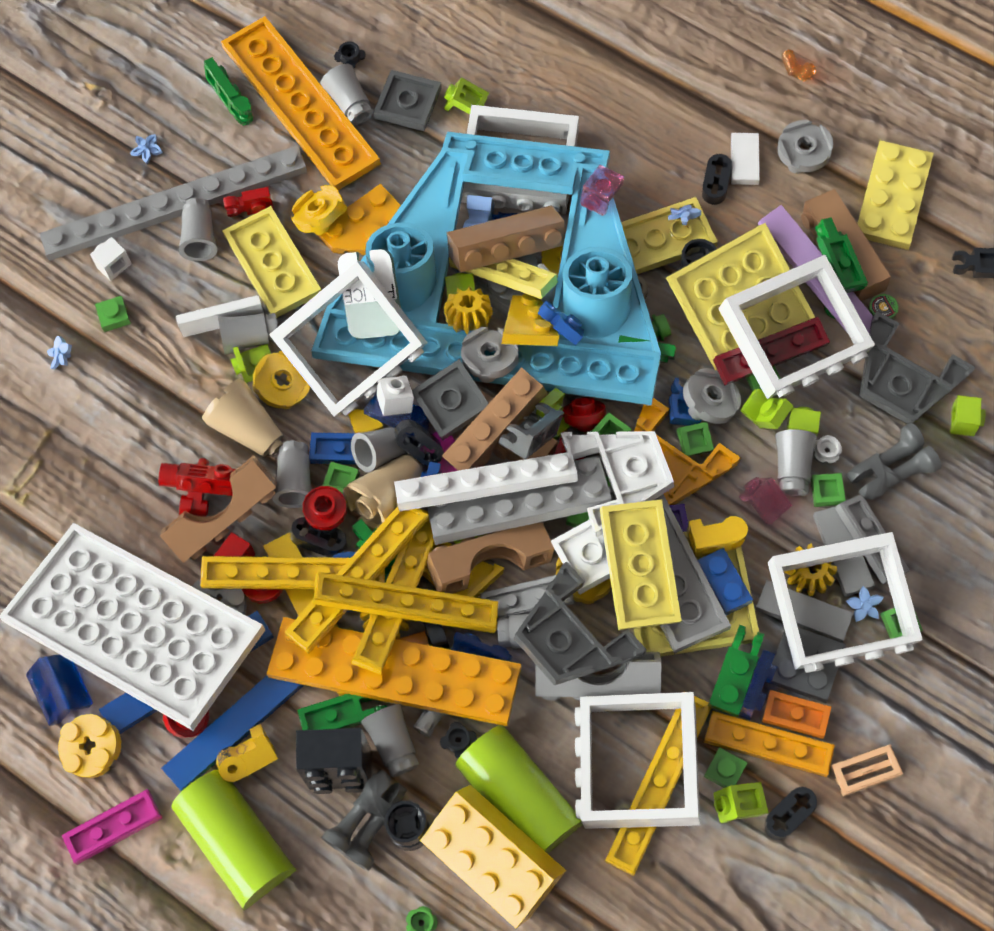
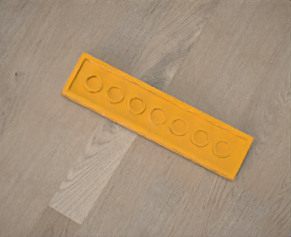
M266 16L221 41L223 49L331 186L340 190L381 165L377 154Z
M283 617L266 673L268 678L508 726L521 672V664L395 639L380 675L352 664V659L363 636V632L332 627L308 654L285 634V631L296 619Z

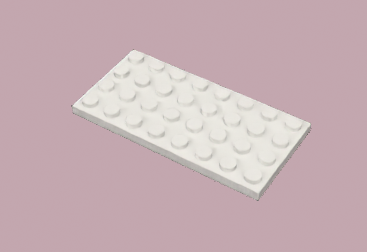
M75 523L71 525L0 614V619L4 623L192 731L197 727L265 632V628L261 623Z

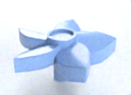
M153 134L149 135L146 140L136 136L135 141L138 147L134 148L130 154L131 156L142 155L143 161L148 164L151 154L159 155L163 152L156 145L157 136Z
M685 205L679 209L670 208L671 215H668V220L681 218L682 225H687L690 219L697 218L702 214L700 209L692 208L691 205Z
M57 336L54 341V348L47 350L48 355L54 357L51 364V369L54 370L59 364L68 366L67 358L71 357L72 345L66 344L62 336Z
M863 586L859 592V598L851 597L846 602L851 608L855 609L854 619L857 622L864 619L866 615L879 619V613L874 606L878 605L884 597L881 595L870 596L869 591Z

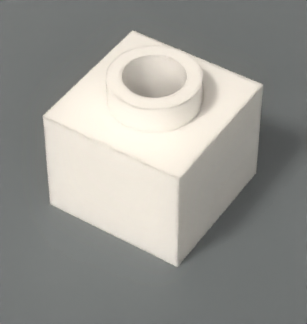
M112 237L106 242L99 244L90 254L96 267L110 281L132 264L126 251Z
M407 376L378 379L376 396L383 416L412 413L414 396Z

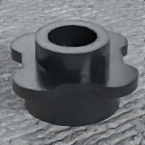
M354 42L341 44L338 52L334 54L336 62L350 64L353 68L356 67L360 60L366 57L365 51L359 50V46Z
M453 722L450 724V729H448L446 735L440 739V745L443 749H449L454 752L455 757L459 758L477 740V735L474 731H468L460 722ZM456 738H461V742L457 743L455 741Z

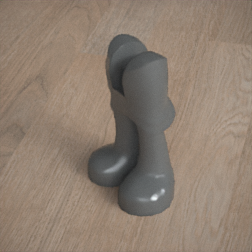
M908 423L901 429L900 441L881 454L877 452L870 458L860 462L846 475L851 483L855 484L874 474L876 479L867 483L859 491V494H862L865 500H874L877 497H881L889 488L898 485L901 480L921 472L934 473L941 469L942 464L938 454L932 447L927 446L923 448L924 438L919 428L913 423ZM918 452L912 459L893 470L887 467L906 456Z
M379 770L367 780L362 793L353 803L354 807L336 827L327 829L321 837L328 845L341 852L344 857L368 872L374 863V859L369 852V846L380 828L385 826V816L388 809L395 803L402 801L407 791L400 783H394L388 788L391 777L384 770ZM367 813L371 814L366 823L351 840L353 832Z

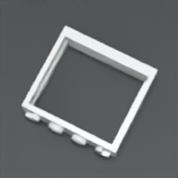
M472 105L467 134L477 135V130L560 138L567 139L566 146L576 147L579 133V116ZM465 182L461 203H467V195L492 197L495 204L494 208L498 209L506 207L527 212L552 205L558 213L566 214L569 194Z
M826 255L726 298L718 308L767 399L776 395L779 398L785 397L795 391L793 387L800 384L803 387H807L819 380L818 376L826 372L828 376H831L844 368L843 364L851 361L853 365L869 357L867 352L875 346ZM817 277L854 345L778 379L742 310Z
M356 261L269 334L334 417L342 413L347 416L351 411L355 410L359 406L356 401L363 396L368 399L377 392L378 379L397 376L402 371L400 365L408 359L412 363L424 353L422 348L428 343L364 261ZM360 279L410 344L338 402L289 338Z
M893 532L776 555L768 561L795 670L805 668L806 673L824 669L823 664L835 662L836 667L854 663L853 658L865 656L866 660H873L883 657L884 651L895 649L896 654L913 651V645L922 641ZM880 552L902 636L805 656L784 571Z
M694 693L580 697V707H575V724L580 726V737L575 738L576 757H581V768L575 769L576 787H581V799H576L575 808L576 818L581 819L584 828L700 826ZM681 709L685 808L593 811L591 712Z

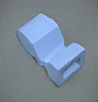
M467 195L469 219L464 222L463 228L489 222L493 218L495 204L492 197Z

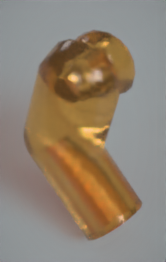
M786 50L781 54L789 76L802 81H809L813 78V75L816 73V67L813 63L799 64L793 50Z

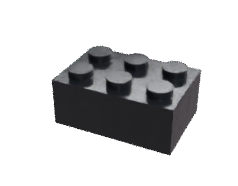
M362 728L297 730L296 770L309 790H314L315 794H330L333 792V789L345 788V792L359 793L363 791L367 780L372 776V750Z

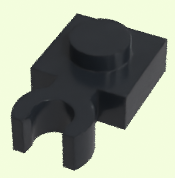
M973 248L971 255L961 250L954 252L952 260H959L963 263V265L957 264L954 266V274L962 275L967 271H973V278H994V248Z

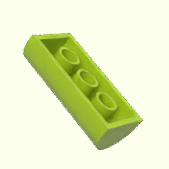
M498 725L483 734L456 761V768L470 785L546 853H550L583 825L581 819L576 818V811L505 726Z
M218 769L192 782L173 801L172 810L244 911L297 871L234 783L223 780Z

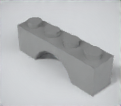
M645 652L642 657L622 663L612 672L600 675L588 674L555 686L536 665L535 696H541L545 700H557L560 697H573L575 700H580V697L661 693L660 652Z

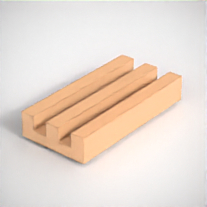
M891 744L838 762L830 767L836 776L837 784L840 785L843 797L903 775ZM885 754L889 758L888 760L845 775L841 771ZM890 766L893 767V770L850 786L847 785V782Z

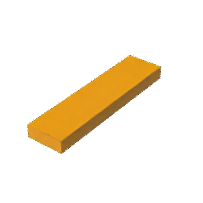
M715 711L711 713L704 743L824 777L829 775L835 745Z

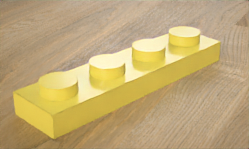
M449 257L450 267L458 269ZM515 259L465 271L540 299L558 283L556 273Z

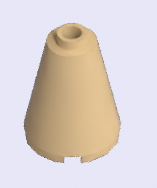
M241 378L234 380L223 389L226 393L220 399L216 397L211 402L202 419L207 426L263 457L268 454L271 456L275 455L279 451V447L283 445L281 441L283 434L248 384Z
M402 455L350 482L343 489V496L347 507L351 512L356 509L361 515L358 520L362 519L370 530L378 528L398 506L394 481L420 477L423 472L422 464L412 456Z

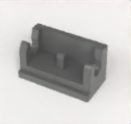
M538 403L535 407L542 411L545 416L541 418L539 415L531 413L521 424H510L507 427V430L510 432L500 437L499 444L526 460L557 435L564 415L563 411H557L545 403Z

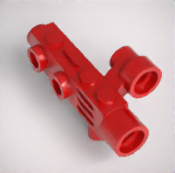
M200 458L197 464L161 463L158 483L159 486L174 487L176 490L188 491L187 495L182 494L179 515L186 511L196 516L207 517L209 500H204L205 493L233 496L230 475L236 469L226 464L209 466V461L205 458Z

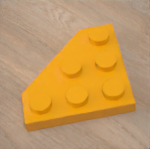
M379 184L349 205L345 213L329 225L326 233L317 236L333 253L345 254V251L360 252L361 255H365L366 243L370 236L381 227L386 226L401 205L382 184Z

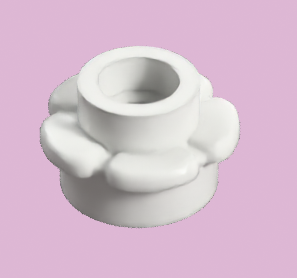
M823 436L816 440L814 456L822 463L825 461L834 463L839 459V454L842 453V446L835 437ZM828 448L830 452H825L824 449Z

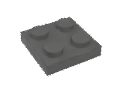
M391 70L373 112L374 119L425 131L442 89L441 82Z
M460 359L412 390L414 398L442 440H445L474 421L489 404Z
M798 628L805 656L845 648L846 644ZM784 629L767 683L826 704L838 667L835 666V662L823 664L824 669L806 673L805 668L795 670Z

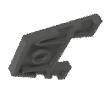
M876 311L872 317L869 332L875 346L867 352L869 357L865 358L859 396L906 424L914 423L967 378L976 367L952 354L939 377L887 348L900 323Z
M568 562L561 566L558 574L550 582L539 602L535 604L514 637V640L554 686L640 658L647 650L628 629L604 647L563 603L565 599L581 589L585 582Z

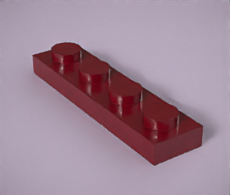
M815 317L759 339L758 342L771 366L774 367L825 347L830 343V340L819 317ZM739 347L715 356L713 359L725 386L754 375Z

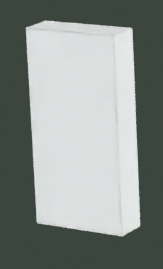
M731 133V184L759 185V133Z

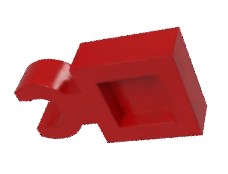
M268 187L241 192V197L228 196L223 198L228 217L237 216L241 212L253 215L270 206L274 210Z

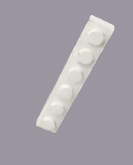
M572 452L394 481L400 512L577 482L578 475Z

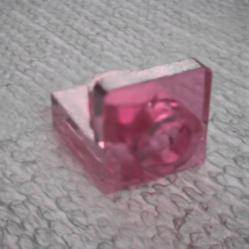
M599 165L583 185L580 204L604 216L608 211L609 201L623 185L624 176Z
M756 477L750 480L744 486L745 491L739 496L742 501H749L766 524H772L792 506L772 477L760 479Z

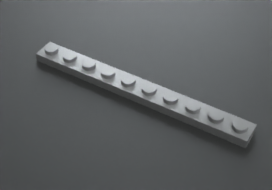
M297 145L39 234L46 256L50 261L106 242L111 237L114 239L182 216L183 205L190 198L206 199L211 206L222 202L225 197H237L242 195L241 192L263 188L307 173L306 165Z

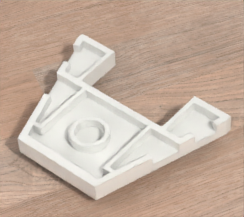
M655 431L616 432V435H599L598 432H587V435H572V432L561 433L566 452H572L574 460L600 453L616 500L587 508L596 537L603 534L600 508L602 506L652 501L674 487V480Z

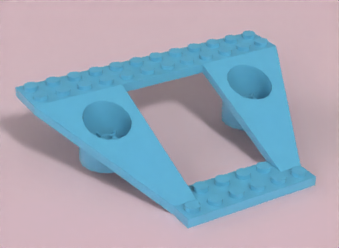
M447 132L441 152L389 223L370 236L366 243L365 256L361 260L374 272L375 266L370 259L369 251L385 249L391 253L394 261L401 309L428 342L422 348L424 353L412 363L408 359L400 365L402 371L435 375L458 359L461 361L462 342L467 334L464 330L456 333L453 326L438 323L445 288V277H447L449 267L447 232L456 230L465 182L572 195L553 306L560 313L563 312L567 316L570 314L575 316L583 324L581 327L584 329L583 338L575 346L558 332V346L518 345V365L507 375L496 378L490 383L506 385L522 367L542 384L546 391H552L557 388L566 394L652 405L661 352L606 175L610 159L609 150ZM341 294L327 306L311 352L312 357L315 359L380 368L410 344V342L401 331L393 336L364 339L353 337L348 330L343 294ZM620 335L649 340L618 343ZM484 351L486 356H492L496 352ZM470 374L474 381H480L479 377Z

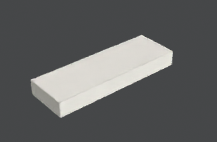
M259 295L180 314L176 316V320L184 338L220 329L218 316L255 315L264 313Z

